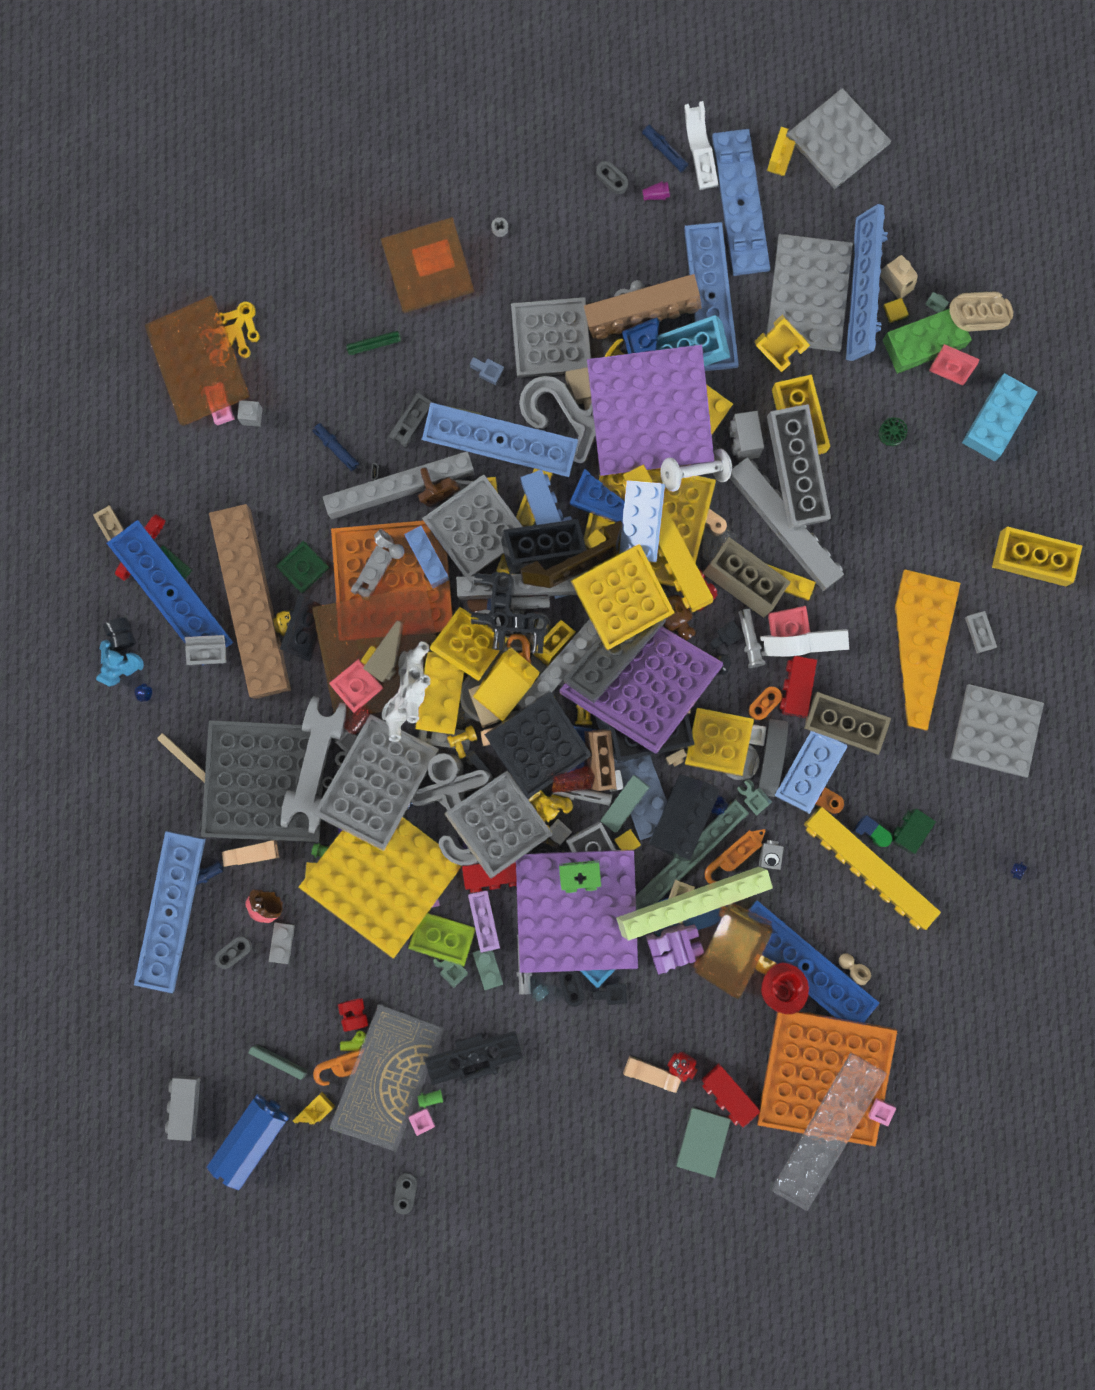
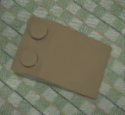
M401 620L395 622L363 667L364 670L381 682L391 680L397 672L395 668L398 664L404 622Z

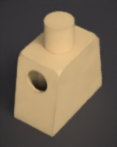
M902 255L886 265L880 273V277L898 299L905 297L914 290L918 277L910 262Z
M588 368L566 371L565 378L571 394L578 404L584 403L585 410H588L592 403Z

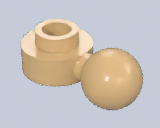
M845 953L839 957V965L843 969L850 970V977L856 984L865 985L871 979L870 970L862 964H854L852 955Z

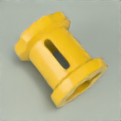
M576 705L578 713L575 724L592 725L591 713Z

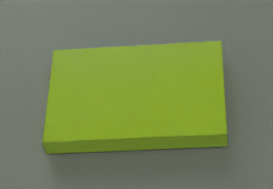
M427 913L414 930L408 949L465 966L476 929L475 927Z

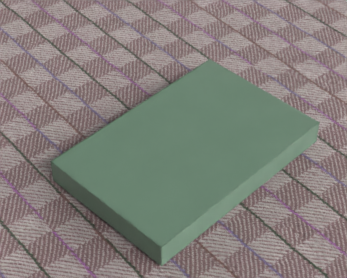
M692 1107L676 1167L715 1178L731 1119Z

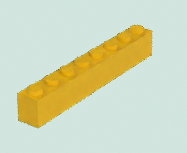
M644 464L623 474L624 481L622 485L625 491L627 481L653 483ZM663 502L658 555L660 558L664 557L667 563L664 565L669 575H673L675 579L673 584L677 592H682L684 596L682 601L686 609L690 608L694 612L713 603V596Z
M819 807L804 824L809 835L814 838L817 836L821 840L820 844L828 851L832 849L836 853L835 857L844 864L846 862L850 865V871L857 877L861 875L866 880L864 883L870 889H877L881 893L879 896L886 903L891 902L896 906L894 910L901 916L906 915L910 919L909 923L917 930L919 928L926 930L941 913L823 807Z

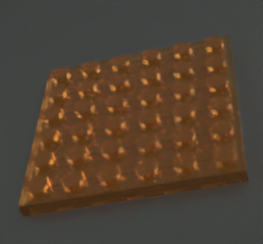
M426 585L312 607L334 713L339 707L340 702H345L329 683L356 660H361L371 646L378 648L397 620L404 622L399 657L403 651L409 652L415 649L420 642H426L429 645V652L435 653L430 650L432 643L437 637ZM426 654L423 656V669L425 666ZM398 664L395 668L397 672L391 680L384 682L378 680L384 689L359 710L353 713L346 705V718L383 711L385 704L398 693L400 687Z

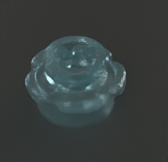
M539 985L532 991L534 994L532 998H535L537 1002L541 1001L550 993L547 989L548 986L543 987Z

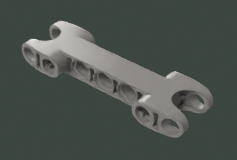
M313 696L311 698L302 725V731L310 733L297 790H287L281 813V827L287 828L292 817L298 812H303L309 819L308 832L315 834L321 818L314 815L316 808L322 800V797L317 795L331 738L340 740L342 737L346 719V703L340 702L339 707L332 716L324 717L319 712V697Z

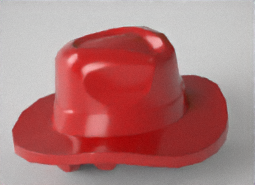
M788 963L776 964L764 976L761 988L763 999L769 1007L778 1013L785 1015L795 1014L803 1008L807 1001L809 993L808 980L804 973L796 966Z

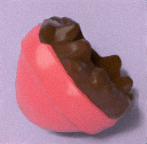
M258 889L251 890L246 900V908L253 920L270 923L281 916L283 902L280 897L275 895V892Z

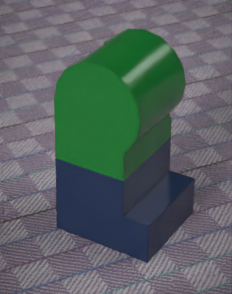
M864 815L853 829V832L858 836H862L863 833L866 834L878 847H887L892 842L891 833L867 815Z

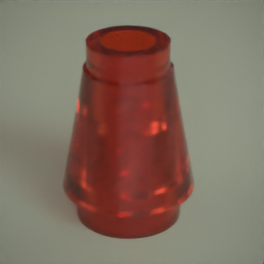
M362 706L348 717L344 724L346 731L352 735L360 733L371 714L370 711Z

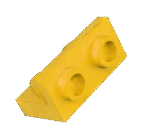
M784 127L780 129L767 169L769 172L782 176L786 173L795 145V141L790 140L786 136L788 129Z

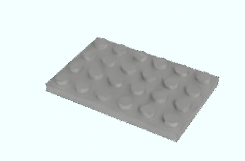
M779 234L767 334L775 327L774 322L783 314L809 342L810 346L808 348L840 352L853 243Z
M370 714L316 808L314 815L384 851L424 779L431 759L437 755L439 749L402 730L399 741H390L389 726L385 721Z

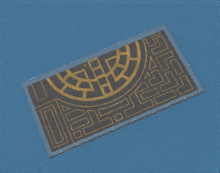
M378 1004L329 1129L397 1152L408 1124L409 1116L412 1114L417 1096H419L428 1073L424 1058L435 1055L445 1028Z

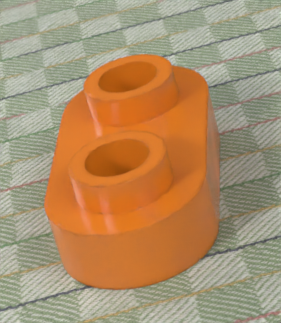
M776 687L766 688L749 706L748 711L751 718L754 720L764 719L781 701L782 694L780 690ZM768 694H773L774 700H769ZM756 707L761 709V714L755 713Z
M825 787L815 805L823 807L829 813L835 814L841 812L844 808V800L841 796ZM833 800L837 801V807L831 805Z

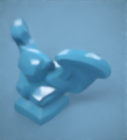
M104 640L99 648L103 665L101 673L96 678L97 681L109 687L114 686L120 682L119 676L122 674L129 676L138 669H143L144 663L140 656L128 653L126 654L127 660H123L124 656L110 650L111 643L109 640Z

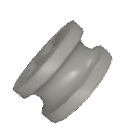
M504 218L493 220L492 232L495 236L502 237L507 234L508 223ZM503 224V229L497 230L496 225L500 226Z

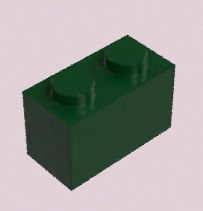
M912 809L911 811L908 810L903 816L902 820L904 822L901 827L897 826L893 831L892 836L894 838L892 842L908 853L916 854L936 821L920 810Z

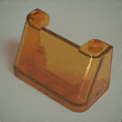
M731 903L721 907L718 914L721 919L705 954L701 958H696L693 968H695L696 974L730 996L739 999L771 937L773 929L771 921Z

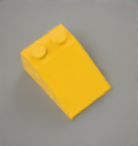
M510 648L498 657L473 697L503 721L530 689L540 672L514 649Z

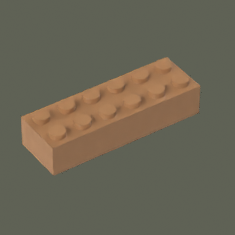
M695 274L584 305L592 337L599 340L613 333L622 334V331L656 317L660 323L662 319H675L680 314L687 312L692 314L702 308Z

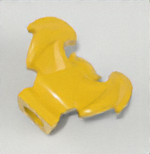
M542 790L528 799L544 822L554 819L558 812H560L558 809H563L564 813H569L573 808L569 797L563 798L554 794L548 797L545 796Z

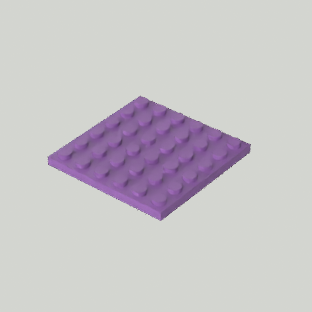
M702 345L587 359L600 476L629 472L643 464L646 470L661 468L663 461L670 457L675 459L679 466L714 461Z
M661 627L595 703L588 700L566 683L560 689V694L657 754L722 668L723 662Z
M634 850L528 853L516 861L520 973L638 968L637 938L627 940L622 937L616 917L636 911ZM599 861L601 887H597V890L585 891V888L577 889V892L566 893L565 890H561L560 863ZM580 872L578 873V876L574 878H578V881H582V878L586 876H583Z

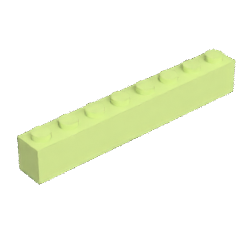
M756 867L616 917L622 937L631 940L767 891L773 887L768 870Z

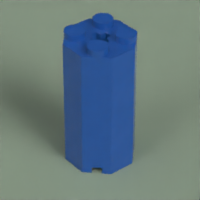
M259 1094L255 1096L208 1164L207 1168L216 1179L221 1177L224 1179L223 1184L240 1190L289 1119V1115L280 1110V1104L274 1100L268 1102Z

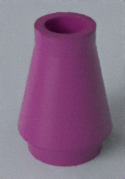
M661 181L646 189H642L644 201L666 200V198L670 197L668 182L663 183Z

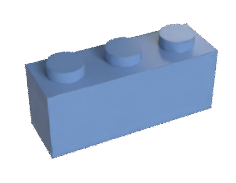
M539 470L520 477L523 490L537 525L564 520L561 510L556 509L555 503H557L555 493H550L548 486L551 484L547 474L544 475L543 471Z
M422 526L404 534L432 588L449 581V577Z

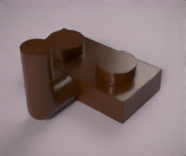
M427 468L420 469L426 489L418 497L420 502L426 506L431 507L461 490L459 484L450 477L434 485Z

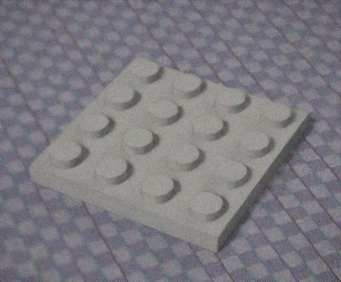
M843 88L787 133V137L795 141V146L834 189L840 186L891 142Z
M585 297L511 303L517 378L565 374L566 371L587 368V359H591L588 323L584 310V305H586Z
M485 475L479 477L422 518L464 577L474 576L475 573L480 572L504 554L501 543L503 530L523 527Z
M968 684L951 759L1027 778L1044 703Z
M508 771L445 813L450 823L490 879L553 835Z

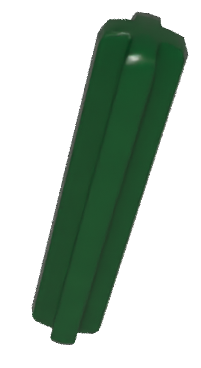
M394 331L347 344L346 348L348 354L353 355L400 342L401 337L399 331Z

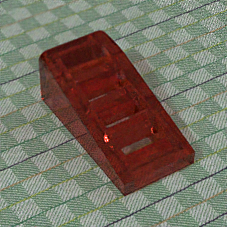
M586 766L556 776L552 791L557 793L590 789L593 787L595 775Z

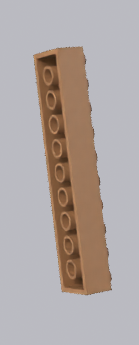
M247 504L209 513L249 697L257 699L290 691L291 687L283 651L280 650V638L274 626L273 619L275 616L251 509Z

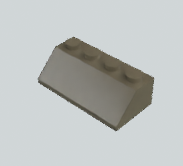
M730 537L727 538L703 571L704 575L763 618L774 609L790 584L789 580Z
M816 692L813 694L804 729L879 755L891 718Z

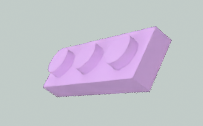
M488 891L469 894L468 897L480 952L500 949Z

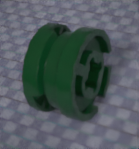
M888 418L879 429V440L886 446L894 447L899 445L907 435V425L900 418Z

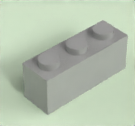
M176 1076L170 1081L169 1093H171V1101H168L167 1104L169 1121L166 1122L165 1133H168L167 1139L191 1141L196 1137L201 1077Z

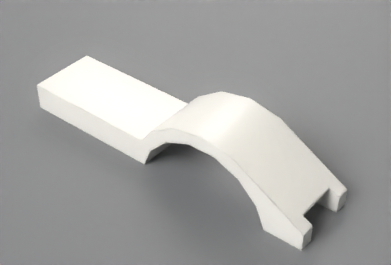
M703 101L699 102V107L689 108V104H686L684 107L687 135L693 153L699 190L717 187L718 180L712 147L709 145L705 128Z
M847 629L807 632L806 634L789 637L760 636L761 641H764V651H761L762 656H796L810 652L849 649Z

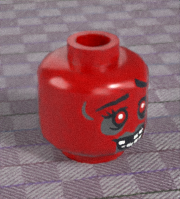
M683 1051L678 1054L675 1052L667 1065L670 1067L669 1073L678 1077L682 1082H685L688 1078L692 1080L698 1071L695 1068L696 1060Z

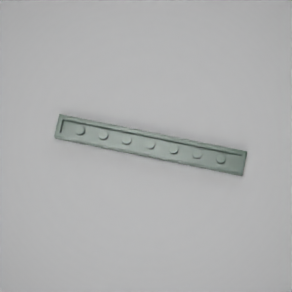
M736 799L729 804L702 831L690 861H681L674 858L636 895V910L656 904L673 887L675 880L680 881L749 814L747 810Z

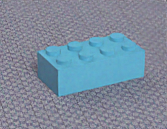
M716 315L658 335L657 350L702 345L704 366L730 357L723 322Z
M1004 373L995 384L962 443L996 461L1008 445L1037 391Z

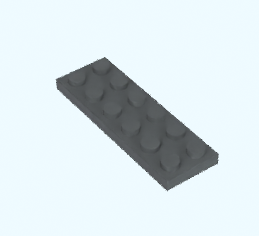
M666 618L609 650L605 649L599 638L563 678L564 683L595 703L663 626Z

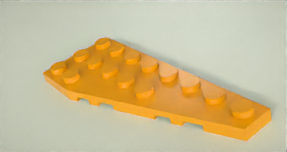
M903 570L895 604V613L897 616L899 652L903 674V690L905 693L907 726L926 731L929 726L960 583Z

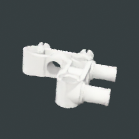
M420 642L415 649L409 652L403 651L399 657L400 687L398 693L385 704L382 711V719L386 720V724L389 726L390 741L397 742L401 739V725L406 719L409 723H416L419 720L418 709L424 700V690L431 683L429 682L431 680L430 677L424 674L423 656L429 652V645L426 642Z

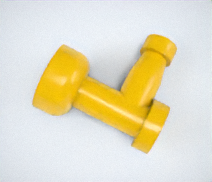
M472 725L466 727L465 732L447 737L450 747L455 746L459 759L466 757L461 742L467 739L470 741L477 740Z

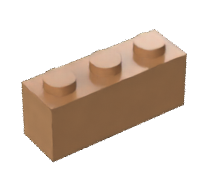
M611 730L585 731V744L592 756L587 758L590 789L603 791L617 788Z

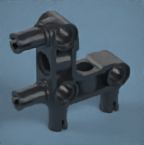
M495 572L492 575L475 573L474 578L482 580H474V585L491 586L492 599L489 614L472 612L471 617L479 619H471V624L488 625L492 632H494L492 647L494 650H505V634L508 631L531 633L533 635L531 653L543 654L544 636L548 633L549 620L545 616L534 613L523 615L513 612L511 609L512 595H514L515 589L513 577L504 572ZM503 576H506L509 580L508 585L505 587L500 585V579ZM500 615L505 617V623L502 626H499L496 622L497 617ZM538 618L544 621L542 629L535 627V621Z

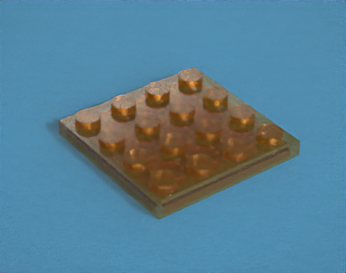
M453 217L381 238L403 313L474 292Z

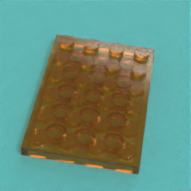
M212 295L145 324L180 425H187L235 404L239 400L250 397Z

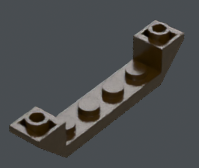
M618 521L604 528L606 541L572 558H568L566 561L552 566L546 571L538 561L521 568L522 583L552 588L617 556L621 541L622 522Z

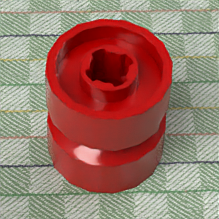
M363 998L338 1004L339 1014L343 1016L341 1020L343 1032L368 1026L367 1016L363 1013L365 1009Z

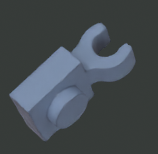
M473 358L470 362V368L480 371V378L494 385L497 384L504 370L503 366L489 359L483 363Z

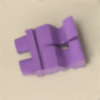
M682 923L677 926L665 928L659 937L655 936L654 933L645 934L658 974L667 973L669 969H676V966L696 962L695 957L704 953L700 941L690 944L689 941L699 937L695 925L684 927Z

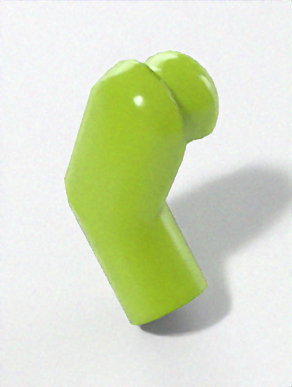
M358 1031L351 1041H341L340 1050L356 1051L361 1049L367 1040L366 1033Z

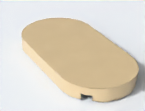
M998 292L962 293L950 303L952 320L960 329L965 331L1002 329L1009 325L1010 320L1013 318V309L1008 299L1001 297L1002 294Z

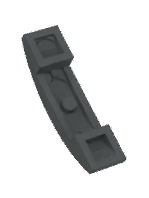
M770 718L758 788L760 787L767 796L776 797L775 794L779 788L786 750L788 722Z

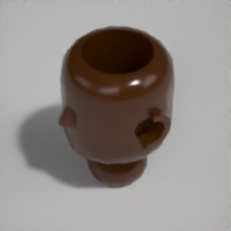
M675 594L667 598L674 614L666 617V622L663 624L664 628L671 632L676 630L678 636L684 640L690 639L696 635L695 629L687 623L692 619V613L689 608L686 609L679 595Z

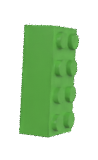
M950 309L887 332L883 342L898 374L934 360L944 344L960 350L965 348L972 339L968 331L960 329L954 323L950 315Z

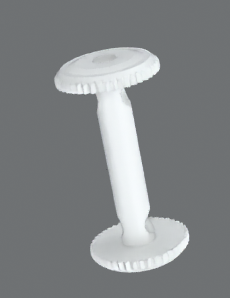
M717 449L713 452L714 461L679 467L675 459L671 457L666 458L661 465V479L669 491H677L682 478L713 473L719 482H725L732 473L731 459L723 449Z

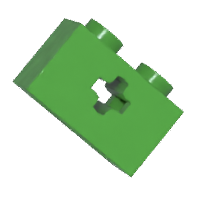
M598 860L559 864L561 890H565L566 893L577 892V889L585 888V891L597 890V887H601ZM580 872L583 876H586L582 878V881H578V878H574L577 877L578 873Z

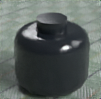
M725 654L715 655L714 658L723 662V666L717 674H727L731 666V660Z

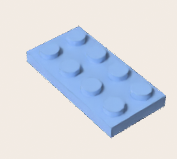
M627 481L619 554L640 544L648 561L657 562L665 484Z
M811 731L775 796L810 814L847 749V745Z

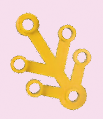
M242 302L238 305L237 310L224 314L218 313L215 320L221 326L225 325L228 320L236 318L237 320L232 325L215 330L209 329L206 332V336L210 341H216L218 337L228 334L220 350H214L210 355V360L215 366L221 367L226 363V354L235 338L238 342V353L242 358L250 356L251 351L246 346L242 332L243 324L246 322L249 331L247 336L251 342H257L260 338L259 333L255 330L252 319L256 313L252 303ZM248 309L250 311L248 314H244V310ZM220 317H224L222 322L218 321ZM210 333H215L213 338L209 337ZM252 334H257L255 338H251ZM247 349L246 354H241L242 350ZM222 357L220 362H216V359Z

